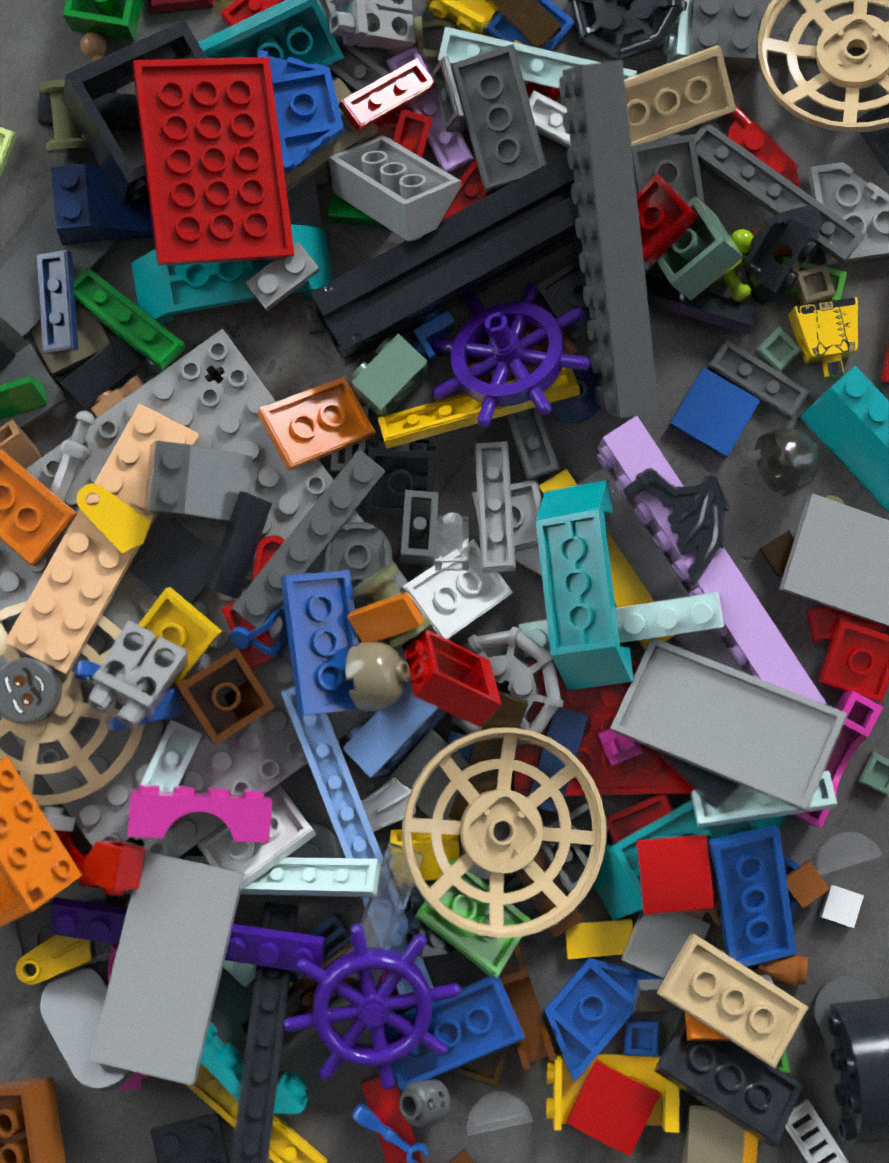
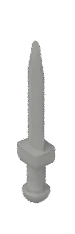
M81 411L76 414L75 418L78 420L71 440L63 441L59 452L64 454L50 490L63 501H65L79 460H85L88 452L87 447L83 444L90 424H95L94 416L88 411Z

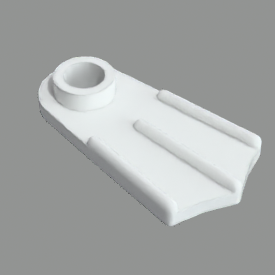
M395 777L361 800L373 832L403 820L406 802L411 789L403 785Z

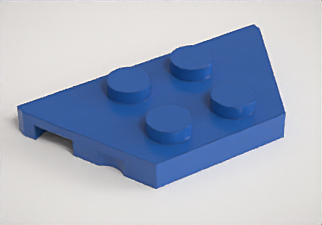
M260 50L258 51V57H269L284 174L290 173L344 134L330 67L316 63L306 64L302 60L288 57V60L269 56L268 51Z
M589 957L545 1006V1013L569 1073L575 1081L634 1013L632 1001L637 981L660 979L657 975Z

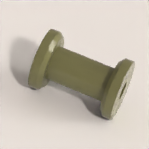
M65 80L39 83V91L44 95H50L54 136L45 144L46 152L70 153L91 150L86 140L81 138L79 128L62 101Z
M393 563L382 568L359 583L354 588V591L358 596L369 594L374 603L401 594L394 583L398 573L397 566ZM421 614L424 618L421 627L388 637L387 643L392 647H396L408 641L431 624V620L427 615Z

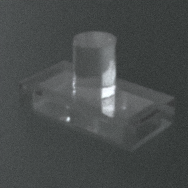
M453 512L447 513L444 516H437L435 571H469V516H461Z

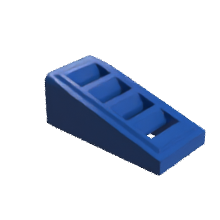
M169 688L161 703L156 707V711L151 719L144 717L137 726L180 716L182 711L177 689ZM117 715L106 722L107 729L112 731L130 728L122 724L118 720Z

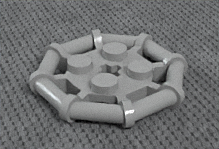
M512 627L508 631L482 636L474 634L469 637V642L465 648L490 660L496 685L498 686L499 683L504 684L508 681L510 683L508 686V690L511 692L510 695L528 701V707L520 725L521 729L541 734L559 707H563L564 700H561L556 665L551 653L524 635L521 629L517 627ZM508 644L506 655L490 657L486 648ZM519 648L536 659L537 662L529 666L518 658ZM542 670L547 696L540 695L539 689L536 687V674ZM537 702L544 703L545 705L530 724L527 719L528 715ZM452 715L450 719L453 726H459L468 734L481 731L480 727L455 715ZM517 740L516 746L524 744L535 745L523 740Z

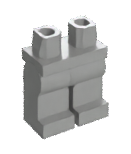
M327 0L329 3L340 5V12L336 11L331 15L329 25L330 33L342 36L344 45L353 46L356 44L360 47L388 49V54L398 55L416 43L413 15L409 14L412 12L411 0H402L401 4H397V0ZM405 27V35L401 36L400 29Z
M128 620L100 669L93 676L95 687L89 697V705L101 713H106L114 700L124 706L117 715L118 720L122 724L135 729L144 717L151 719L156 711V707L161 703L178 674H182L188 665V651L162 637L156 640V634Z

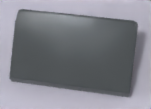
M443 56L431 73V77L436 82L435 92L446 132H465L468 128L448 56Z

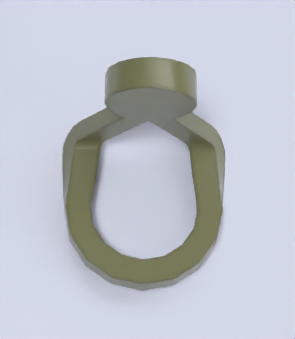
M414 16L415 39H418L419 54L422 60H438L439 50H429L423 47V28H456L446 20L422 21V16Z

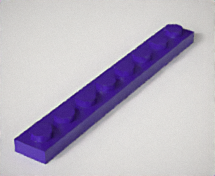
M55 897L51 903L50 934L119 944L128 908ZM233 924L225 961L298 971L296 963L299 959L304 958L322 968L324 937Z

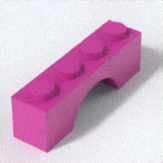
M854 691L843 692L835 709L847 713V718L824 770L830 773L836 799L837 788L848 762L861 743L868 738L883 709L879 704ZM831 809L790 815L821 829Z
M139 784L138 790H130L127 836L163 838L170 825L179 817L191 812H207L225 822L231 831L234 841L269 843L272 800L269 796H264V791L244 790L243 795L229 794L230 789L209 788L208 793H194V787L174 786L173 792L159 791V786L152 784Z

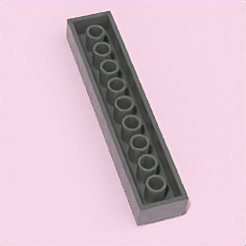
M622 60L562 70L563 77H560L559 89L561 97L566 99L567 113H564L563 124L566 134H570L571 148L567 151V159L570 169H574L575 183L571 186V194L574 204H578L579 218H576L575 229L577 237L582 240L583 252L579 254V264L582 273L586 275L587 286L583 288V298L585 305L590 310L591 320L587 321V333L589 339L593 340L594 354H591V367L593 372L597 373L598 387H595L594 390L596 404L598 407H601L602 411L618 418L659 412Z

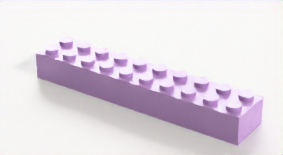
M638 416L604 436L597 447L599 451L596 455L598 461L605 471L611 469L618 480L614 484L624 499L628 497L623 489L635 480L636 475L647 468L656 470L672 485L684 487ZM645 490L633 498L631 501L636 507L633 510L634 516L642 527L646 525L649 527L654 535L651 538L654 547L661 555L666 553L672 562L669 568L673 576L679 583L684 581L691 591L687 595L719 593L724 626L709 629V631L716 639L721 637L727 646L724 652L734 667L739 665L742 671L748 675L826 704L725 548H718L717 553L695 586L690 585L691 579L687 570L695 562L698 547L690 555H680L676 545L679 532L672 534L670 523L667 521V516L672 513L674 506L669 508L663 507L656 496Z

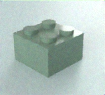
M696 196L687 204L699 217L657 260L670 284L690 300L695 298L743 258L716 214Z
M399 334L393 340L389 337L385 339L375 351L378 355L369 364L363 362L352 375L354 380L351 383L356 397L377 417L392 414L428 376V361Z

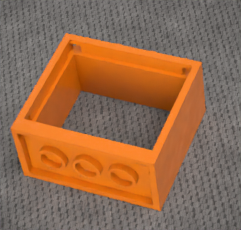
M8 756L0 761V927L32 912L82 876Z

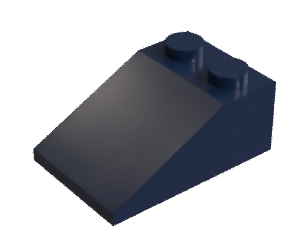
M82 164L51 167L56 230L62 245L154 237L149 197L143 201L138 200L133 203L131 200L122 204L101 166Z

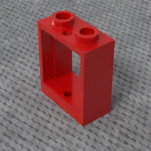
M424 629L416 639L410 641L406 648L405 656L410 669V680L414 697L481 728L502 705L490 660L427 629Z

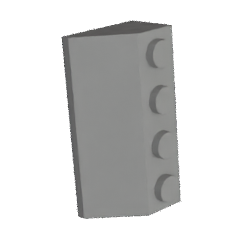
M384 135L328 157L333 193L407 241L420 239L424 234L437 229L461 187L459 179Z

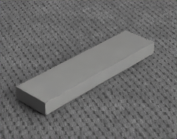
M508 441L476 443L475 459L482 573L516 571Z

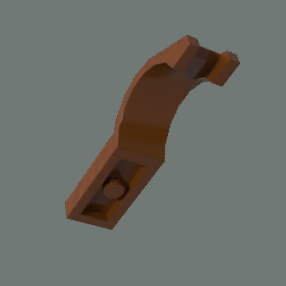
M517 944L499 976L526 1036L524 1040L515 1044L523 1069L527 1070L530 1068V1062L549 1056L550 1061L557 1058L519 945Z

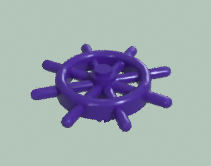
M534 283L527 285L521 302H507L486 309L478 297H470L467 305L474 316L460 329L455 340L435 338L429 342L434 352L451 354V365L455 374L454 378L436 387L432 391V397L435 400H442L462 388L474 400L483 403L477 418V424L482 428L489 426L496 406H513L531 400L539 413L548 415L552 407L543 392L554 383L562 368L587 370L591 366V361L587 357L566 355L565 342L562 335L563 330L584 318V310L575 308L555 320L549 312L534 305L539 289ZM526 325L538 328L535 332L522 338ZM486 334L489 336V345L477 344ZM549 339L547 352L530 350ZM469 356L487 358L468 369ZM525 363L540 366L530 374L524 365ZM495 370L490 384L478 380ZM508 374H514L518 380L505 384Z
M354 924L350 928L354 951L337 959L326 971L307 959L303 958L297 961V970L318 983L314 992L313 1013L287 1018L283 1023V1027L288 1032L316 1027L322 1042L332 1052L320 1068L319 1076L322 1080H329L344 1060L360 1066H377L382 1087L390 1090L395 1084L391 1063L408 1055L419 1044L439 1056L447 1053V1045L427 1032L432 1016V1002L458 997L461 994V987L458 984H448L429 988L423 973L413 963L426 946L427 939L424 935H416L403 954L383 948H367L363 927L360 924ZM372 969H383L390 972L380 984V979L377 981L378 976L373 974ZM358 972L360 990H356L342 980ZM402 978L414 990V992L389 997ZM333 992L352 1003V1005L328 1009L329 999ZM416 1006L415 1015L411 1022L393 1012L394 1010ZM355 1019L344 1036L332 1024ZM383 1024H387L401 1034L387 1042ZM367 1027L370 1028L373 1045L356 1043Z

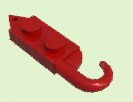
M735 104L736 111L726 114L734 122L729 128L727 137L801 189L797 174L799 166L754 120L751 121Z

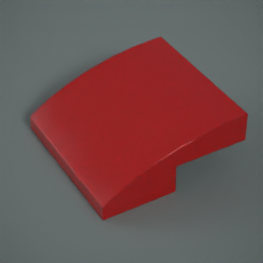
M401 108V110H397L376 122L375 124L378 127L377 134L366 141L384 135L422 158L433 118Z
M706 835L636 841L644 916L714 909Z
M597 1059L565 1123L631 1156L661 1092Z

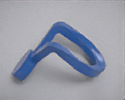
M275 609L265 624L250 632L243 627L234 628L229 635L231 644L238 649H246L251 645L270 657H278L289 641L285 609ZM277 617H281V637L273 647H268L255 639L256 636L267 631L274 624Z

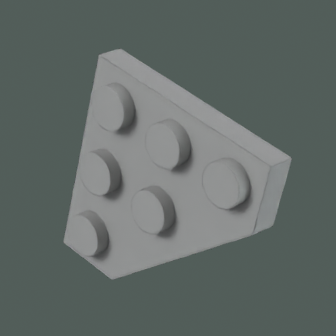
M844 162L810 167L808 175L812 197L865 234L863 241L846 262L889 256V194L872 182L867 183L852 172L853 169ZM822 250L824 264L840 263Z

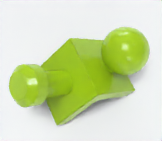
M739 229L731 235V239L741 254H746L751 250L749 245L753 235L750 231ZM742 259L711 284V286H714L724 279L733 292L731 297L737 302L744 300L751 293L748 284L744 285L736 274V271L743 264L741 263Z

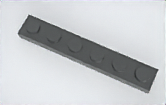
M705 122L694 135L698 161L774 216L809 204L819 209L821 227L818 233L819 238L816 241L817 247L842 265L863 241L865 234L708 122Z
M360 449L357 450L230 609L255 629L263 625L283 600L280 578L287 575L304 574L384 474L385 470Z

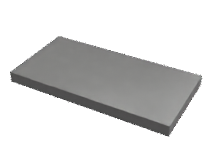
M813 493L809 494L779 590L889 628V520Z
M651 638L633 677L634 682H631L612 723L611 731L807 812L846 721L847 713L667 642Z
M145 851L139 889H132L90 1061L189 1085L196 1083L245 873Z

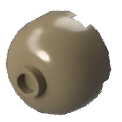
M364 642L349 649L346 659V677L354 681L356 690L349 692L356 707L362 712L386 709L398 702L403 695L406 682L410 679V669L407 662L403 661L400 654L391 645L383 642Z

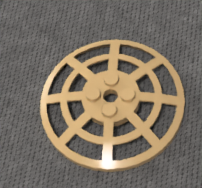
M772 0L762 18L759 29L758 63L761 76L768 90L779 104L795 117L811 125L831 131L853 133L889 128V118L856 123L857 112L874 110L889 104V94L876 100L858 103L859 89L878 84L889 93V20L885 23L883 20L867 14L868 3L882 6L889 10V0H822L818 3L815 0H797L806 12L795 24L788 42L772 39L769 36L777 16L790 0ZM854 3L853 14L840 17L834 21L825 13V11L836 6ZM812 21L823 31L818 39L817 46L798 44L803 32ZM852 47H861L865 50V53L860 56H852L848 53V50ZM767 51L787 55L789 71L795 84L798 86L797 88L785 94L780 92L770 73ZM797 57L816 59L821 73L806 81L799 70ZM830 82L836 86L846 88L845 102L827 98L818 93L817 90ZM808 96L811 100L824 107L844 111L843 122L814 116L797 107L794 103Z
M27 601L6 607L0 611V657L3 655L7 662L22 657L16 648L5 643L8 634L1 621L9 616L21 613ZM103 615L97 623L114 641L117 640L122 632L119 627ZM86 643L81 653L90 662L102 665L111 649L99 655ZM53 668L61 681L62 697L55 712L47 719L31 724L15 723L3 716V719L0 720V738L11 731L17 737L25 740L22 761L10 756L1 748L0 761L8 756L14 768L21 771L20 777L38 805L68 803L84 798L106 786L131 761L146 729L147 724L139 725L132 729L121 754L107 770L100 774L88 757L97 750L110 729H107L106 722L118 715L121 710L115 709V700L106 713H101L92 708L88 703H85V692L82 686L84 680L76 679L75 671L73 672L72 670L69 675H66ZM82 717L101 720L93 737L81 748L71 732L78 726ZM59 741L69 755L68 758L55 763L37 764L40 743ZM77 766L89 782L77 789L60 794H32L35 774L58 773Z
M490 728L472 732L453 741L439 751L423 768L413 784L405 806L402 823L403 850L414 884L426 902L442 917L456 926L478 935L495 938L522 937L538 933L558 923L585 898L597 878L603 861L606 844V818L602 799L594 780L584 765L568 749L553 739L534 731L519 728ZM492 738H503L500 759L478 762L461 772L450 757L457 750L474 742ZM517 740L528 741L546 749L558 757L566 766L549 778L534 766L514 760ZM440 766L450 779V782L437 800L432 819L413 818L415 805L421 789L431 773ZM498 769L496 790L487 791L479 795L468 781V779L481 772ZM512 771L528 775L541 786L527 798L520 793L511 791ZM574 777L580 783L588 801L592 819V831L571 829L569 810L559 789ZM458 790L469 804L463 813L461 821L442 820L447 803L453 793ZM549 797H551L557 809L560 828L543 827L537 807ZM500 821L506 822L510 829L509 836L503 841H498L493 835V828ZM412 832L431 833L433 853L443 875L430 888L423 880L415 860ZM441 834L460 835L465 853L452 866L449 864L444 853ZM542 841L559 842L555 857L544 872L533 858L539 851ZM570 843L591 845L589 858L583 874L576 887L566 897L553 883V880L565 863ZM474 864L490 871L489 892L472 887L460 877ZM522 868L534 881L531 885L521 890L503 893L504 873H511ZM454 885L467 896L489 903V925L461 917L447 908L439 899ZM543 891L556 906L548 913L532 921L516 925H503V904L524 901Z

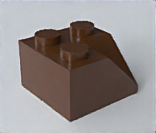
M238 648L230 650L175 685L213 745H217L274 708V705Z

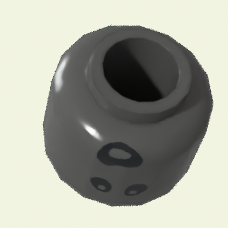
M436 1078L413 1081L407 1084L402 1091L399 1101L401 1114L414 1127H425L445 1120L451 1106L448 1089Z

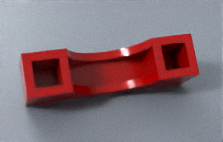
M54 830L82 875L77 879L79 886L89 888L100 886L103 887V893L110 895H124V890L139 889L145 847L122 840L95 841L89 854L84 857L74 843L72 831Z

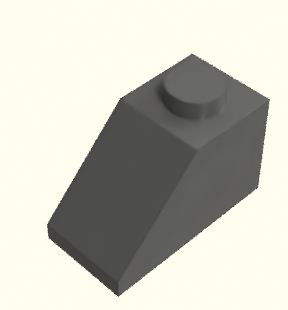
M405 490L399 566L432 567L435 558L439 493Z

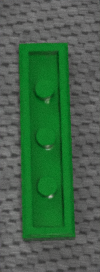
M89 267L74 281L75 301L162 371L186 349L184 342Z

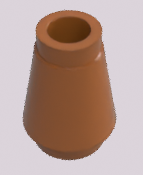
M799 953L758 964L759 975H770L771 979L797 987V984L806 985L808 957L799 956Z

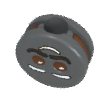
M19 658L6 663L0 668V714L4 718L15 723L31 724L41 722L55 712L61 701L62 685L58 674L50 665L36 659Z

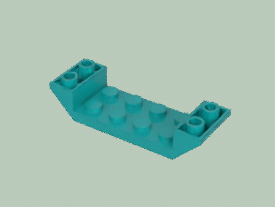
M291 224L293 245L299 242L320 270V272L291 294L302 292L304 298H310V292L321 286L326 287L334 280L325 229ZM154 249L131 262L138 307L158 323L165 324L175 322L174 315L257 300L245 282L275 259L157 266L156 250Z
M609 480L544 492L535 521L552 659L568 690L634 682L630 648L620 647L604 518V515L613 514Z
M690 800L611 846L607 844L598 872V878L594 881L593 887L614 921L643 909L636 850L637 840L706 835L710 870H713L709 840L773 824L780 828L788 819L784 815L698 828L693 802Z
M210 1021L200 1062L239 1102L244 1063L240 1060L242 1055L230 1042L223 1043L216 1035L218 1033L217 1028ZM286 1069L278 1077L274 1114H300L305 1109L310 1095L307 1091L309 1086L298 1073L295 1072L292 1075Z

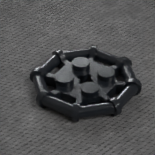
M568 0L573 10L578 34L576 37L577 42L581 46L586 45L612 59V61H623L655 49L660 51L664 48L663 43L680 14L686 11L687 8L685 0H636L631 3V9L625 10L623 6H620L623 0ZM585 6H594L597 22L591 27L588 24ZM661 11H667L656 31L653 32L651 27L654 24L652 21L656 14L659 15ZM604 30L609 31L617 37L616 43L613 45L598 37V35ZM644 33L648 35V38L626 45V39Z

